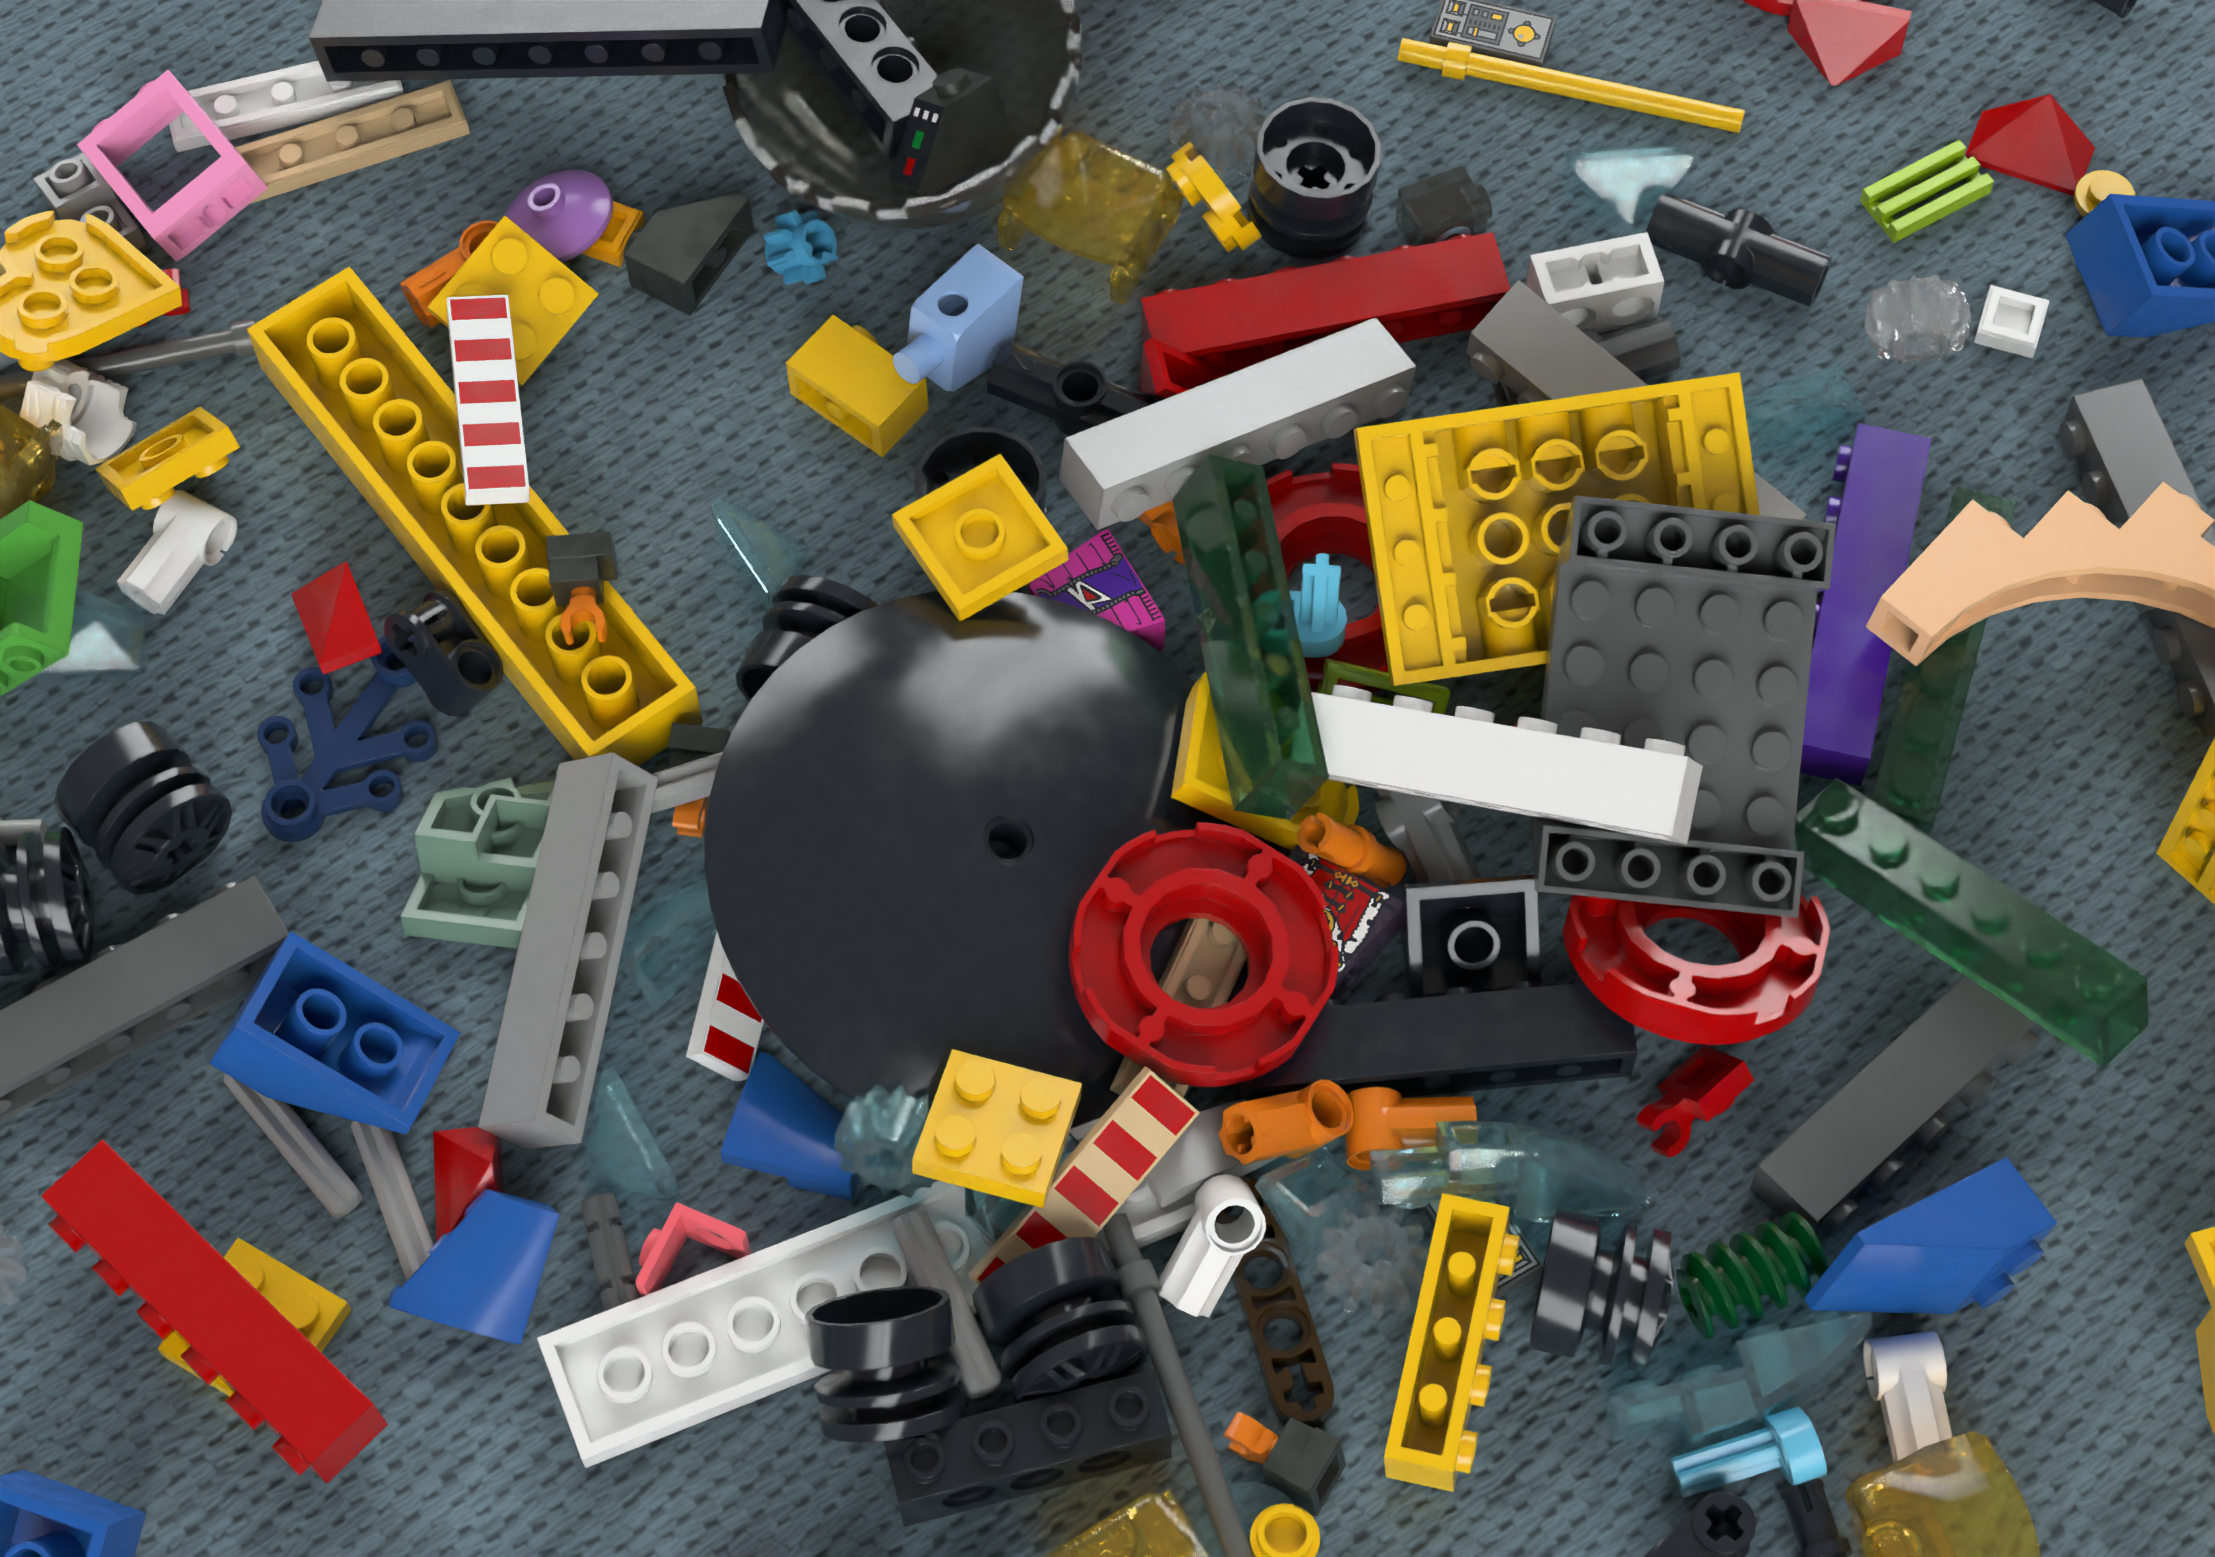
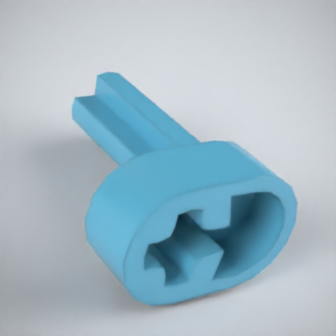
M1323 553L1316 554V564L1304 563L1301 591H1278L1269 595L1261 603L1258 612V636L1263 646L1272 653L1283 656L1319 658L1327 657L1337 652L1343 645L1346 636L1347 616L1345 608L1339 601L1340 566L1329 565V555ZM1288 614L1293 616L1292 631L1284 632L1279 630L1281 615Z
M1793 1407L1765 1416L1763 1420L1765 1428L1670 1458L1671 1470L1677 1482L1682 1498L1689 1497L1779 1468L1784 1478L1792 1486L1827 1475L1824 1453L1811 1420L1800 1407Z

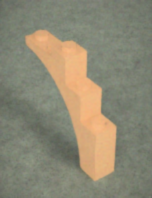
M2163 481L2120 529L2109 522L2097 507L2084 503L2068 490L2025 538H2022L2012 530L2009 523L2003 517L1994 512H1988L1972 499L1881 596L1866 628L1915 666L1920 664L1948 638L1988 616L2034 602L2072 598L2132 601L2180 613L2215 629V547L2204 539L2205 534L2215 520L2202 511L2192 498L2178 493Z

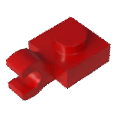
M1703 1046L1658 1086L1663 1097L1657 1102L1644 1107L1638 1114L1636 1121L1639 1126L1656 1132L1665 1123L1663 1134L1650 1146L1654 1152L1668 1158L1674 1157L1686 1147L1691 1135V1125L1695 1118L1709 1122L1713 1117L1730 1108L1735 1098L1755 1080L1744 1060Z

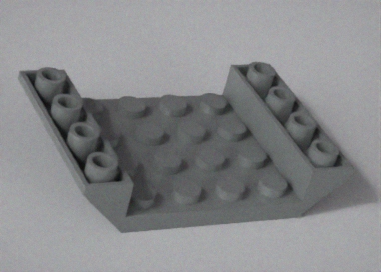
M1585 496L1573 497L1555 568L1541 720L1558 724L1556 734L1580 738L1583 727L1617 733L1621 735L1620 745L1644 749L1647 738L1678 743L1686 746L1684 756L1699 763L1703 768L1687 844L1531 816L1530 830L1535 891L1798 918L1804 852L1792 850L1817 593L1830 589L1836 523Z

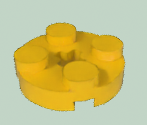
M1190 142L1170 156L1173 163L1166 168V171L1192 207L1201 200L1209 210L1202 217L1228 253L1237 246L1244 251L1262 237L1253 222L1249 223L1240 211L1242 207L1202 155H1198Z

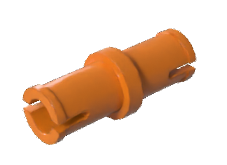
M1321 812L1316 813V818L1313 815L1307 816L1299 827L1297 839L1303 851L1322 857L1332 865L1355 877L1362 876L1377 886L1388 888V883L1392 886L1397 885L1406 872L1407 862L1404 854L1398 849L1388 847L1376 841L1372 832L1356 824L1345 826Z

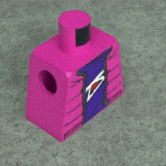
M1109 529L1098 533L1068 554V561L1029 582L1027 585L1029 595L1041 596L1076 606L1115 623L1143 639L1158 651L1165 648V618Z

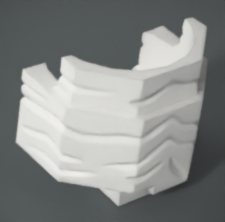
M65 359L55 361L54 365L47 370L33 372L32 380L27 382L19 416L20 426L24 428L32 443L39 444L40 447L47 448L48 451L61 455L62 458L68 461L79 460L89 466L106 462L118 455L135 435L137 423L128 420V417L123 414L128 392L127 387L113 383L110 379L105 380L104 376L97 375L94 371L89 372L87 368H81Z

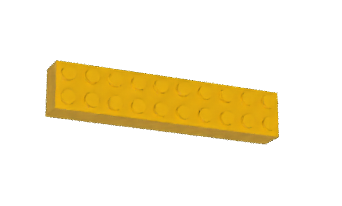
M350 266L247 328L263 372L437 589L450 591L462 602L472 622L488 644L498 653L503 663L505 675L573 760L614 752L634 765L640 766L668 747L672 722L697 726L703 724L696 687L609 581H604V603H597L604 613L608 628L605 642L601 643L598 641L595 623L591 621L578 623L573 631L574 643L568 645L565 642L560 621L561 615L569 605L556 606L549 583L547 536L569 535V533L530 485L529 502L466 505L455 394Z

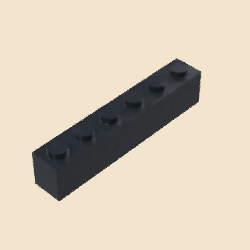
M1580 977L1564 985L1542 987L1538 982L1522 981L1513 983L1504 990L1478 993L1472 988L1458 987L1448 989L1436 997L1414 999L1406 994L1393 993L1380 996L1371 1003L1346 1005L1341 1000H1328L1291 1058L1262 1076L1235 1084L1237 1100L1246 1098L1250 1101L1299 1091L1320 1079H1324L1338 1084L1346 1094L1361 1088L1385 1087L1401 1093L1402 1098L1585 1081L1631 1076L1638 1050L1633 1024L1614 1013L1598 1000Z

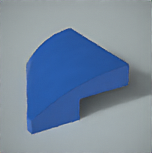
M760 1052L741 1092L720 1154L723 1163L786 1177L788 1185L791 1187L853 1201L871 1139L866 1132L839 1112L772 1055Z
M485 1188L465 1210V1217L452 1232L443 1234L429 1249L428 1252L431 1255L402 1287L397 1284L390 1292L387 1302L388 1306L441 1324L521 1345L560 1214L549 1204Z

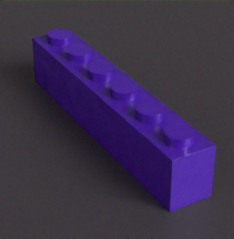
M1858 423L1852 446L1842 444L1839 446L1832 480L1842 482L1843 487L1840 498L1829 496L1823 521L1836 523L1830 589L1822 591L1820 601L1816 602L1800 773L1858 786L1862 785L1871 759L1892 647L1867 629L1866 625L1881 596L1907 570L1932 438Z

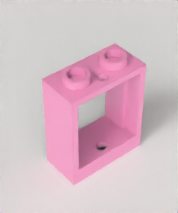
M169 70L156 80L145 84L132 100L110 118L99 122L93 128L91 134L77 144L151 237L176 262L191 253L268 189V186ZM185 112L221 157L153 212L119 171L117 166L180 114Z

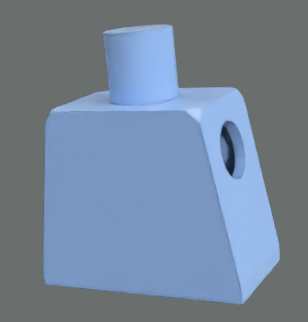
M976 244L918 297L912 305L907 345L893 356V365L899 376L910 384H916L923 378L928 377L945 391L954 392L992 368L993 360L1002 345L1007 346L1009 342L1014 344L1024 276L983 246Z

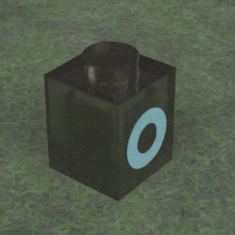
M1463 165L1398 189L1395 222L1408 245L1416 247L1447 241L1461 234L1474 236L1486 233L1488 219L1492 217L1490 198L1481 184L1474 185Z

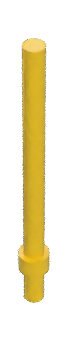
M1402 38L1398 61L1442 70L1441 76L1465 81L1467 75L1740 133L1745 110L1472 53V46L1449 42L1448 46L1444 47Z

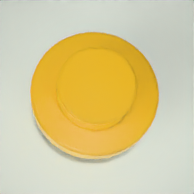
M2098 170L2090 172L2080 179L2074 192V202L2084 218L2109 194L2135 195V191L2131 183L2122 175L2112 171Z
M1280 1503L1264 1509L1256 1517L1250 1531V1546L1254 1557H1316L1320 1546V1532L1315 1519L1305 1509L1294 1504Z

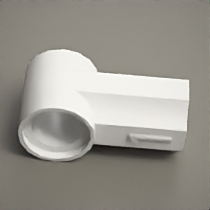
M177 490L158 509L153 524L154 535L118 579L117 583L121 592L132 599L136 605L155 615L156 613L165 615L202 565L213 566L217 564L224 556L220 550L228 551L236 537L237 520L188 492Z
M1229 1174L1214 1176L1205 1181L1199 1188L1194 1200L1195 1214L1158 1280L1161 1286L1157 1291L1158 1295L1168 1300L1177 1309L1195 1317H1209L1241 1258L1244 1254L1256 1248L1263 1239L1266 1230L1265 1216L1249 1185L1241 1178ZM1234 1205L1245 1207L1243 1214L1236 1221L1229 1224L1215 1222L1217 1215L1226 1207Z
M1932 1331L1865 1340L1863 1345L1866 1377L1873 1376L1874 1379L1867 1380L1868 1388L1872 1399L1880 1401L1895 1473H1907L1909 1475L1928 1473L1953 1466L1957 1460V1454L1943 1395L1947 1386V1371L1944 1351L1938 1334Z

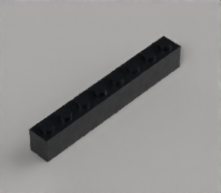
M323 0L309 39L327 82L774 73L787 22L780 0Z

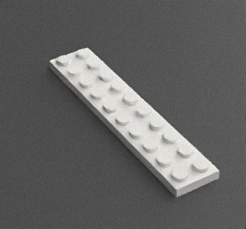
M1100 1118L1070 1129L1057 1169ZM1143 1179L1114 1215L1122 1213L1127 1215L1138 1247L1141 1248L1187 1229L1195 1214L1194 1200L1198 1190L1161 1208L1145 1179ZM937 1181L538 1337L537 1340L585 1468L831 1371L815 1366L811 1360L805 1314L818 1304L851 1293L879 1288L918 1286L893 1228V1221L897 1217L912 1210L923 1209L927 1212L973 1314L977 1313L973 1304L972 1294L979 1285L968 1274L1027 1204ZM1102 1228L1094 1238L1104 1243L1110 1259H1113L1114 1257Z

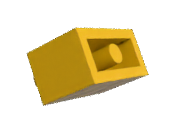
M832 315L786 362L790 394L882 458L929 409L926 377L916 384L906 382L895 370L893 355L880 347L871 333L858 325L851 327L835 315Z

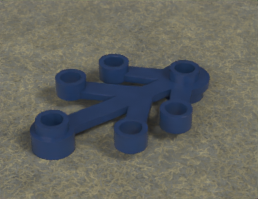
M385 635L378 640L382 653L371 657L376 674L336 729L329 703L334 694V688L329 675H323L320 668L310 667L303 669L295 676L293 690L298 702L304 706L315 755L314 761L301 779L293 756V751L297 748L299 737L291 720L283 716H273L263 721L259 726L257 737L263 751L269 757L274 786L269 790L263 801L261 816L266 829L273 837L285 842H298L308 839L317 833L328 816L370 806L379 812L395 809L402 802L404 791L402 785L400 787L399 777L390 770L374 771L366 777L364 782L331 789L327 788L336 775L344 771L403 756L413 762H424L432 758L437 752L438 739L435 730L428 722L422 720L410 721L400 730L363 739L398 688L407 687L416 682V679L407 667L396 671L389 670L390 666L400 659L392 652ZM413 636L407 638L408 642H413L415 639ZM318 681L324 684L322 690L316 694L308 695L303 693L304 687L311 682ZM277 730L289 732L287 738L281 743L272 744L267 741L268 737ZM423 734L429 737L427 743L422 747L412 748L407 745L410 738L415 735ZM381 784H391L394 786L392 793L386 797L378 798L372 795L374 789ZM300 806L306 809L297 818L284 819L285 813L292 807Z

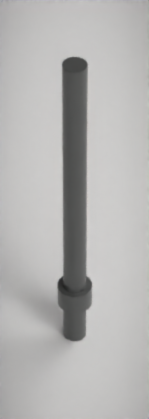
M252 318L232 322L231 329L70 362L81 368H87L89 372L94 371L97 375H102L107 379L231 353H237L239 358L256 355L247 328L256 324L257 320ZM24 370L0 375V400L23 396L27 382L32 380L33 372Z
M1124 1213L1113 1215L1104 1225L1103 1231L1118 1268L1116 1272L1121 1284L1119 1293L1122 1301L1131 1303L1139 1328L1142 1329L1149 1344V1355L1224 1557H1254L1157 1298L1156 1292L1161 1286L1152 1262L1147 1259L1143 1260L1127 1215Z

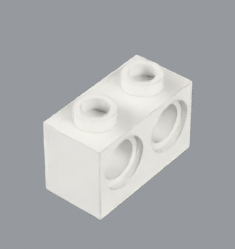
M1645 232L1530 255L1526 286L1578 329H1594L1598 333H1603L1657 318L1664 279L1649 235Z

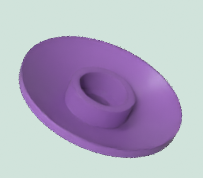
M563 170L548 174L528 185L511 202L504 216L508 217L563 263L586 251L600 238L612 216L613 198L605 182L597 175L584 170Z

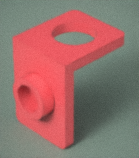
M676 1202L662 1230L654 1228L647 1236L641 1249L639 1265L642 1268L635 1282L640 1297L661 1289L687 1237L740 1259L752 1253L747 1233L742 1229Z

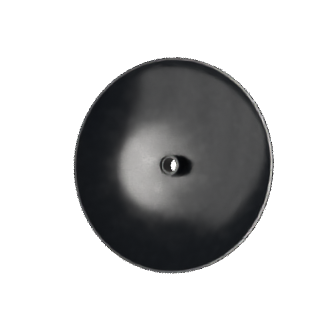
M938 591L895 599L861 611L829 627L800 647L767 679L750 700L733 728L717 766L708 800L704 833L706 883L710 908L721 945L737 981L757 1013L781 1043L813 1073L843 1095L877 1114L922 1131L952 1049L1082 1083L1081 1099L1071 1129L1102 1117L1120 1096L1109 1089L1125 1056L1107 1045L1095 1032L1085 1017L1073 989L1069 970L1068 948L1070 932L1079 903L1113 853L1127 842L1144 833L1155 830L1156 835L1172 831L1194 830L1197 822L1215 823L1239 828L1171 798L1185 705L1195 682L1161 652L1115 623L1076 606L1041 596L1017 592L1008 594L963 621L957 619ZM1250 833L1279 852V845ZM1002 841L1007 843L1014 850L1016 858L1003 859L992 852L989 842ZM1189 918L1168 925L1155 937L1150 950L1151 970L1157 983H1159ZM1247 958L1227 1002L1231 1001L1244 987L1248 977Z

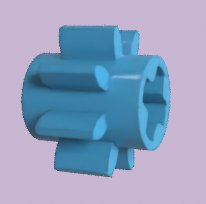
M794 210L776 216L775 222L779 230L763 235V239L766 241L765 257L767 265L776 273L783 275L784 284L786 285L803 281L807 285L827 278L823 265L838 261V256L836 255L837 241L834 230L826 222L818 220V212L815 210L800 215Z

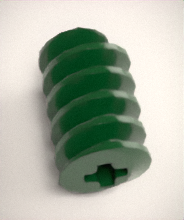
M1790 1212L1781 1215L1778 1226L1771 1222L1757 1225L1753 1236L1745 1231L1732 1235L1729 1247L1720 1241L1708 1245L1705 1257L1696 1251L1683 1255L1680 1269L1676 1271V1279L1680 1298L1692 1323L1704 1339H1710L1714 1337L1712 1316L1718 1314L1729 1329H1735L1739 1327L1736 1306L1742 1304L1753 1319H1759L1763 1317L1761 1296L1766 1294L1778 1309L1788 1307V1298L1785 1286L1791 1284L1800 1297L1804 1299L1812 1289L1810 1276L1816 1275L1820 1279L1829 1267L1820 1241L1811 1225L1801 1215Z

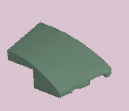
M558 769L555 770V779L516 787L513 779L508 778L489 782L478 788L462 787L434 794L414 834L421 875L400 916L404 935L518 949ZM435 881L442 882L434 886Z

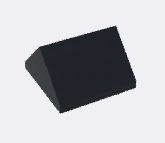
M1534 874L1404 884L1400 929L1408 993L1412 999L1436 997L1448 989L1458 987L1472 988L1478 993L1504 990L1507 986L1522 981H1534L1541 984L1538 891H1535Z

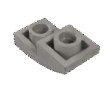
M84 153L71 159L60 161L50 170L33 178L37 188L51 210L54 211L58 220L72 219L86 223V214L93 215L113 227L135 248L140 249L147 245L139 227L117 200L111 186Z
M1246 1098L1201 1111L1144 1178L1161 1208L1198 1190L1205 1181L1214 1176L1229 1174L1240 1178L1277 1159L1273 1158L1242 1165L1236 1157L1225 1154L1218 1135L1222 1128L1223 1111L1236 1103L1248 1101Z

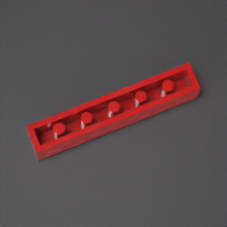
M1490 232L1474 236L1461 234L1447 241L1416 247L1402 245L1384 253L1362 257L1343 256L1325 264L1303 268L1284 267L1271 274L1245 279L1226 278L1212 285L1186 290H1163L1154 296L1141 298V331L1144 342L1153 337L1231 374L1373 318L1379 320L1397 343L1475 329L1511 288L1494 233Z
M103 1139L41 1195L43 1200L56 1214V1217L48 1223V1226L74 1253H77L86 1245L100 1259L91 1267L92 1270L119 1297L130 1289L144 1303L135 1312L163 1341L174 1332L189 1347L180 1355L184 1362L208 1386L219 1377L234 1392L225 1402L252 1430H255L264 1422L279 1437L271 1445V1448L299 1476L310 1467L327 1484L388 1425L376 1406Z

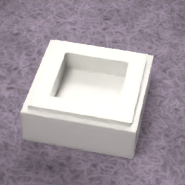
M1990 285L1974 343L2033 358L2049 300Z

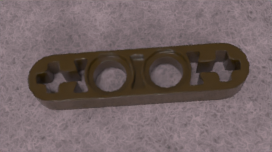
M1244 1177L1241 1179L1249 1185L1265 1216L1266 1230L1263 1239L1256 1248L1243 1255L1231 1278L1272 1408L1277 1418L1284 1425H1287L1289 1419L1293 1418L1315 1429V1427L1323 1425L1331 1414L1334 1403L1333 1381L1274 1199L1268 1188L1261 1182ZM1228 1206L1221 1210L1215 1222L1229 1224L1236 1221L1239 1216H1227V1214L1233 1211V1206ZM1268 1234H1271L1273 1239L1264 1237ZM1267 1257L1279 1264L1283 1275L1277 1284L1269 1288H1259L1247 1281L1244 1275L1245 1266L1255 1258ZM1276 1319H1288L1299 1326L1303 1337L1296 1347L1281 1351L1271 1347L1266 1342L1263 1335L1265 1327ZM1310 1357L1313 1363H1301V1376L1308 1391L1314 1392L1319 1390L1321 1394L1314 1398L1313 1410L1303 1412L1298 1402H1286V1399L1292 1396L1293 1379L1289 1367H1293ZM1273 1367L1284 1369L1279 1373H1275Z

